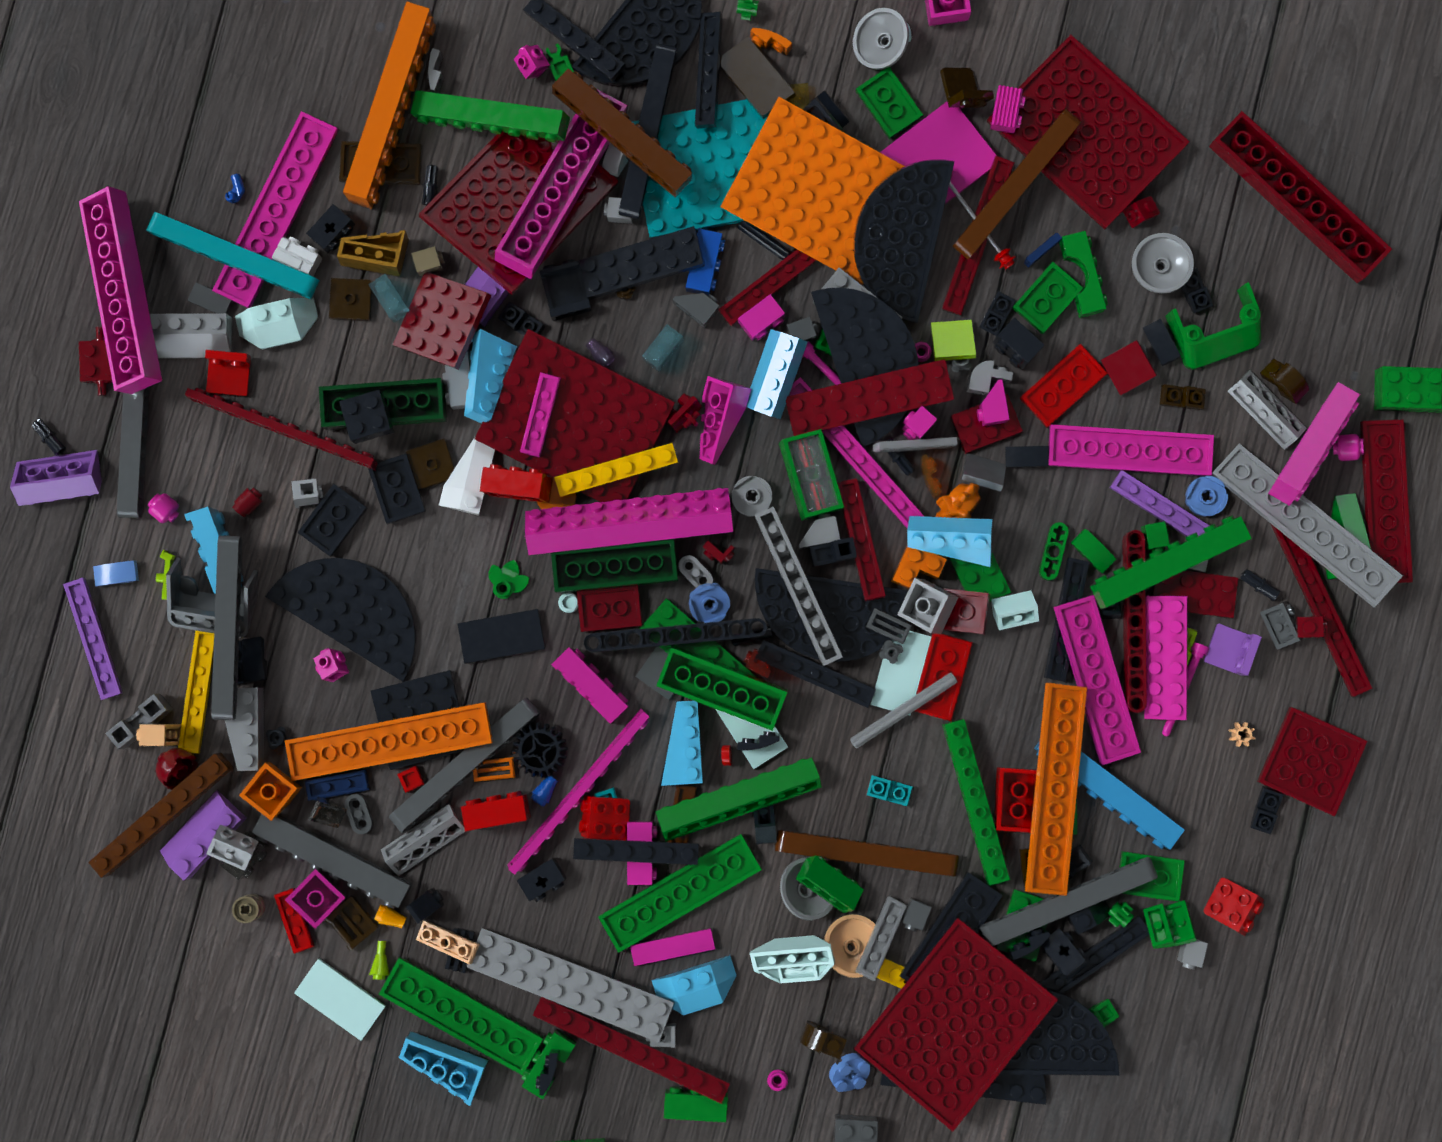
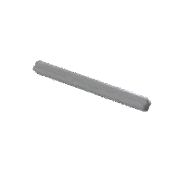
M948 673L851 737V743L855 748L862 746L956 684L955 676L952 673Z

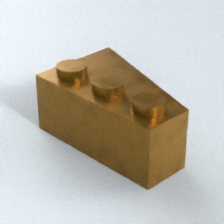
M406 230L391 234L385 232L374 236L343 237L340 241L337 258L341 266L400 277L409 238Z

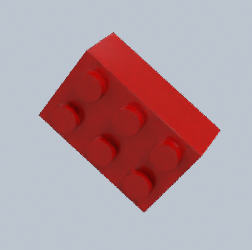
M490 464V468L483 467L480 492L492 497L549 503L553 479L548 477L547 473L538 469H530L527 472L519 467H510L508 470L500 465Z
M997 767L994 825L996 830L1031 833L1037 770Z
M521 791L510 792L505 798H501V794L489 796L483 802H481V798L466 801V805L461 806L465 831L526 821L531 818L527 794H522Z

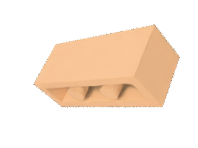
M140 724V728L137 729L136 733L139 746L178 745L181 724Z

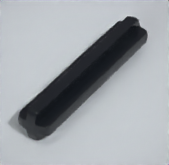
M743 220L738 224L737 227L740 231L781 260L790 255L789 250L747 221Z

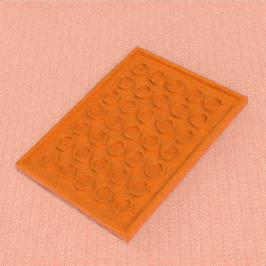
M778 97L720 207L834 270L841 268L854 280L863 285L864 283L858 273L854 257V232L858 216L872 191L886 177L905 166L787 100Z

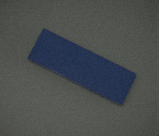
M367 769L305 781L308 801L370 790Z

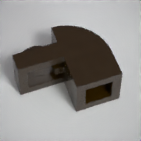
M1273 358L1260 372L1262 378L1277 386L1281 396L1295 404L1310 390L1304 377L1288 363L1284 365Z
M808 1020L800 1038V1043L804 1046L840 1059L847 1038L829 1032L827 1028Z

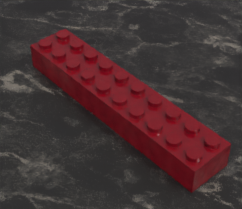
M1243 111L1209 145L1221 159L1356 283L1365 279L1392 250L1390 246Z

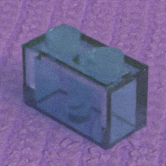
M386 274L368 284L394 323L410 311Z
M667 324L642 355L643 361L659 372L684 341L683 336Z

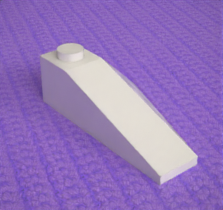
M473 439L444 484L439 506L479 515L484 493L480 492L483 467L490 468L495 449Z

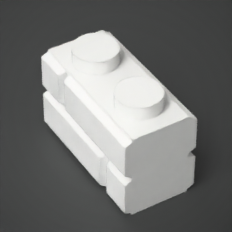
M291 236L289 239L282 237L272 255V259L310 276H314L322 261V257L318 254L319 251L309 245L307 248L301 246V242Z

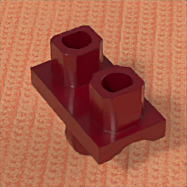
M684 393L678 399V403L682 407L678 411L672 408L667 418V422L676 432L682 427L687 429L691 424L695 427L699 425L695 419L700 415L698 411L702 408V405L694 396L690 397Z

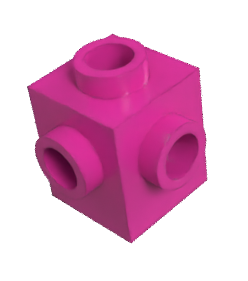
M538 45L523 46L519 49V54L514 58L525 79L540 77L550 66Z
M327 648L322 650L320 655L313 658L316 664L315 669L322 680L335 682L349 673L345 663L346 658L341 651Z

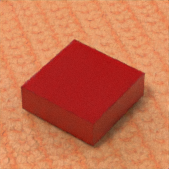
M417 766L397 774L405 793L425 785Z

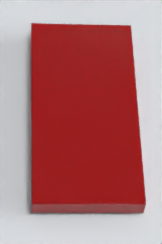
M1080 343L1024 393L1020 399L1047 428L1108 373Z
M932 633L916 695L948 673H952L955 676L957 683L916 709L915 712L952 721L973 642L944 634Z

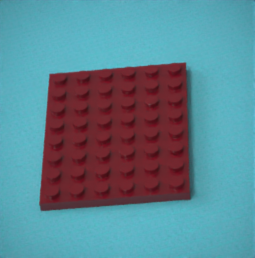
M1072 35L1018 88L1023 89L1022 96H1025L1023 109L1019 108L1018 114L1022 116L1020 128H1016L1014 133L997 131L1026 157L1065 109L1076 116L1081 123L1041 172L1104 230L1189 144V141ZM993 114L987 119V123L990 125Z
M501 132L419 213V217L512 295L528 278L495 261V251L560 140L549 142L545 138L540 137L538 140H533L526 137V135L513 137L508 135V133ZM599 164L589 178L541 264L618 184V180Z
M528 329L502 381L504 385L491 420L482 422L474 439L533 469L542 470V472L547 473V476L555 479L554 477L652 449L675 402ZM541 372L560 377L561 379L540 457L521 453L520 449ZM639 474L579 492L600 502L627 500Z
M957 918L854 1049L953 1132L1058 999L967 924Z

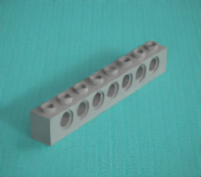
M774 506L756 514L755 519L822 665L825 666L842 658V654Z

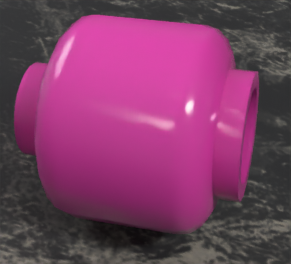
M1357 434L1340 435L1337 442L1333 445V455L1338 454L1340 461L1358 460L1360 455H1364L1363 438L1359 439Z
M166 493L156 494L148 503L149 514L160 523H166L167 521L172 523L179 515L177 512L179 504Z

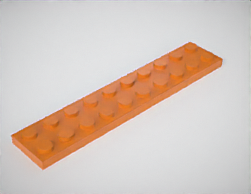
M1045 683L1026 874V892L1067 896L1087 687Z
M486 702L285 740L291 781L493 743Z

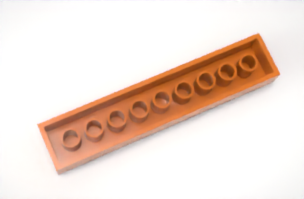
M406 1L343 189V193L350 203L372 209L373 205L378 203L380 196L378 190L380 185L383 186L386 179V174L384 173L385 166L389 167L391 164L392 155L390 154L392 147L396 148L399 138L397 133L399 129L403 128L405 121L403 115L405 110H408L410 107L411 99L409 97L411 91L414 92L416 89L417 73L422 71V58L429 50L430 35L433 36L436 24L434 23V17H432L430 8Z

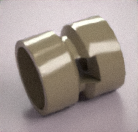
M247 894L234 902L232 914L240 923H250L264 914L266 908L265 901L258 894Z

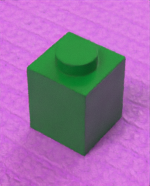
M1159 522L1141 526L1145 537V551L1152 550L1154 552L1161 549L1163 552L1164 547L1169 545L1166 523Z

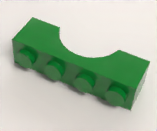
M1086 231L1062 236L1059 245L1063 260L1078 265L1085 276L1084 289L1074 298L1079 318L1104 312L1108 301L1106 295L1102 294V278L1096 272L1097 260L1095 255L1091 253L1092 241L1090 236L1086 235Z

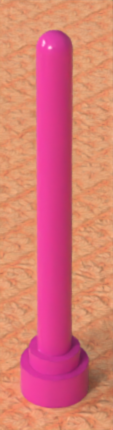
M807 341L808 343L802 358H809L835 385L841 384L839 377L814 353V346Z
M1196 642L1191 647L1193 656L1187 668V691L1200 659H1203L1209 650V647ZM1166 720L1162 730L1164 736L1170 735L1176 720Z

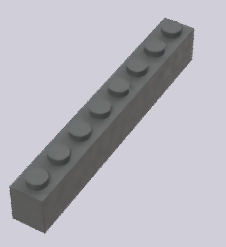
M261 814L252 831L253 834L257 835L256 839L264 843L269 841L275 844V849L284 853L286 851L292 853V857L298 861L304 862L306 860L312 863V868L318 871L323 869L329 872V876L333 879L347 881V885L353 889L358 890L361 888L366 891L365 894L373 899L378 897L384 900V904L390 908L401 907L413 883L280 815L271 821Z

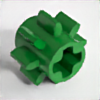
M738 0L737 13L741 14V19L751 21V16H757L759 1Z
M1116 902L1108 911V914L1111 916L1108 921L1115 927L1119 925L1125 927L1134 917L1130 913L1133 908L1126 902H1123L1122 905Z

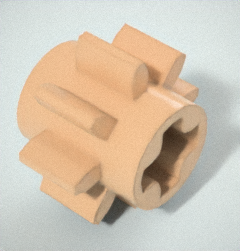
M1235 722V728L1228 730L1232 735L1229 740L1237 741V747H1240L1242 742L1245 746H1249L1248 741L1255 739L1252 736V732L1255 729L1248 728V722H1244L1242 727L1238 722ZM1239 731H1242V733L1245 734L1244 738H1241V736L1238 735Z

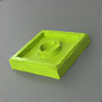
M972 320L931 323L935 361L976 358Z

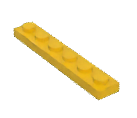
M669 443L554 478L559 495L562 497L678 463L673 443Z
M196 630L178 748L199 754L213 669L214 633Z

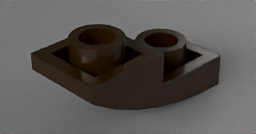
M1168 384L1161 385L1159 405L1204 409L1206 389Z

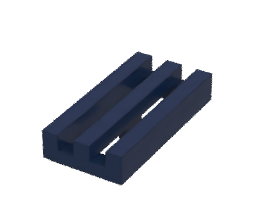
M1055 233L1027 256L1024 264L1029 268L1057 245L1062 237Z

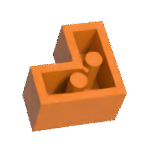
M907 545L891 582L910 589L918 572L938 579L947 559L934 553L909 548Z

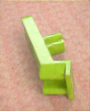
M163 550L160 558L165 560L164 574H156V582L163 583L162 600H167L166 574L176 557L168 553L167 550Z

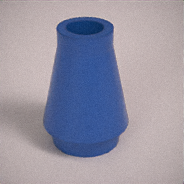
M547 776L531 792L533 794L531 799L543 807L546 803L549 804L558 781L551 776Z

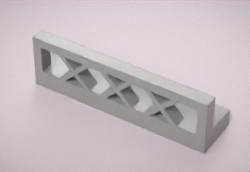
M1251 370L1228 390L1231 396L1284 450L1295 442L1307 429Z
M448 804L382 848L381 852L385 863L397 876H400L464 833V825L457 818L452 806ZM454 823L458 826L453 832L447 831ZM440 837L438 842L430 843L432 838ZM417 848H423V852L420 854H413V851ZM399 860H406V863L399 868L395 865Z

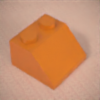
M266 762L239 796L269 820L273 821L291 803L302 787L295 781H291L289 776L271 762Z

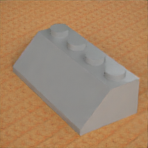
M226 313L150 314L158 358H205L206 350L232 352L233 318Z

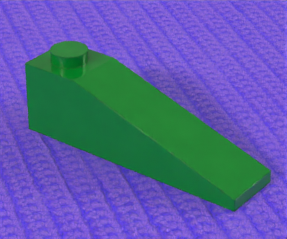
M1356 493L1334 496L1331 518L1371 550ZM1325 568L1327 579L1337 578Z

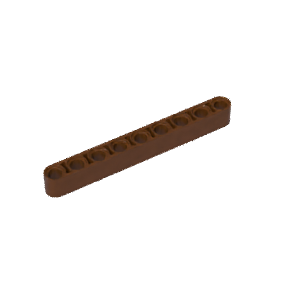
M1067 109L1059 115L954 243L953 248L967 259L973 255L1081 123L1076 116Z
M777 830L775 851L805 856L816 855L826 859L957 876L959 855Z

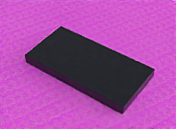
M538 609L457 623L464 664L545 649Z

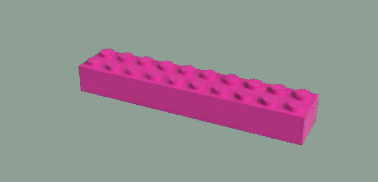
M598 90L599 95L611 100L618 111L626 113V104ZM577 114L574 115L568 126L565 141H559L495 251V261L529 279H532L610 144L608 140Z
M108 186L80 200L79 206L114 391L134 394L162 381L127 195L125 191Z
M716 488L705 491L697 490L688 493L655 495L644 498L636 497L627 500L594 502L583 505L575 504L566 507L525 511V539L529 555L733 532L728 488Z

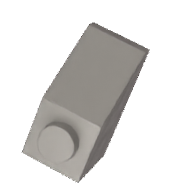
M830 514L819 515V519L814 521L800 542L799 549L840 540L836 516L831 517Z

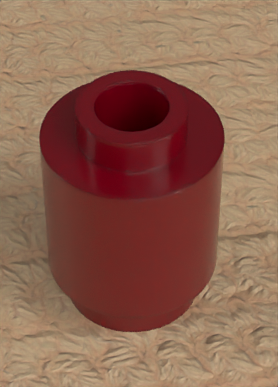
M247 487L234 501L235 504L232 508L245 518L246 515H250L262 503V494L254 487L252 489Z

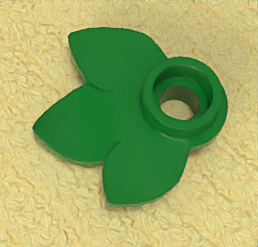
M515 560L506 563L502 569L492 565L488 573L489 580L493 584V592L500 599L509 598L512 593L523 591L529 582L528 576L519 575V567ZM502 585L507 586V591L504 593L500 591Z

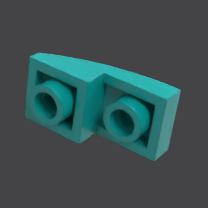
M872 775L867 795L909 806L913 786Z

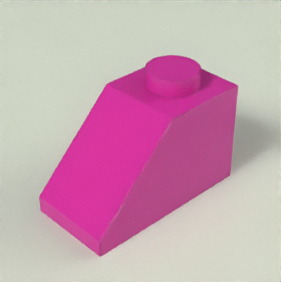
M1002 379L995 383L977 410L978 421H982V426L1009 421Z

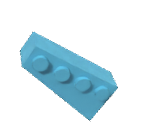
M909 516L907 545L909 548L990 567L992 519Z
M678 701L676 703L661 786L703 783L698 702Z

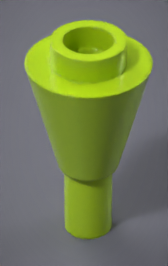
M378 941L377 955H375L369 975H373L374 980H385L386 976H389L387 957L385 955L386 941Z

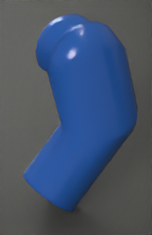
M233 174L231 175L233 189L225 194V199L228 202L237 203L244 194L245 188L241 175Z

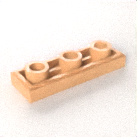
M427 920L423 921L416 938L417 941L468 964L473 963L480 945Z

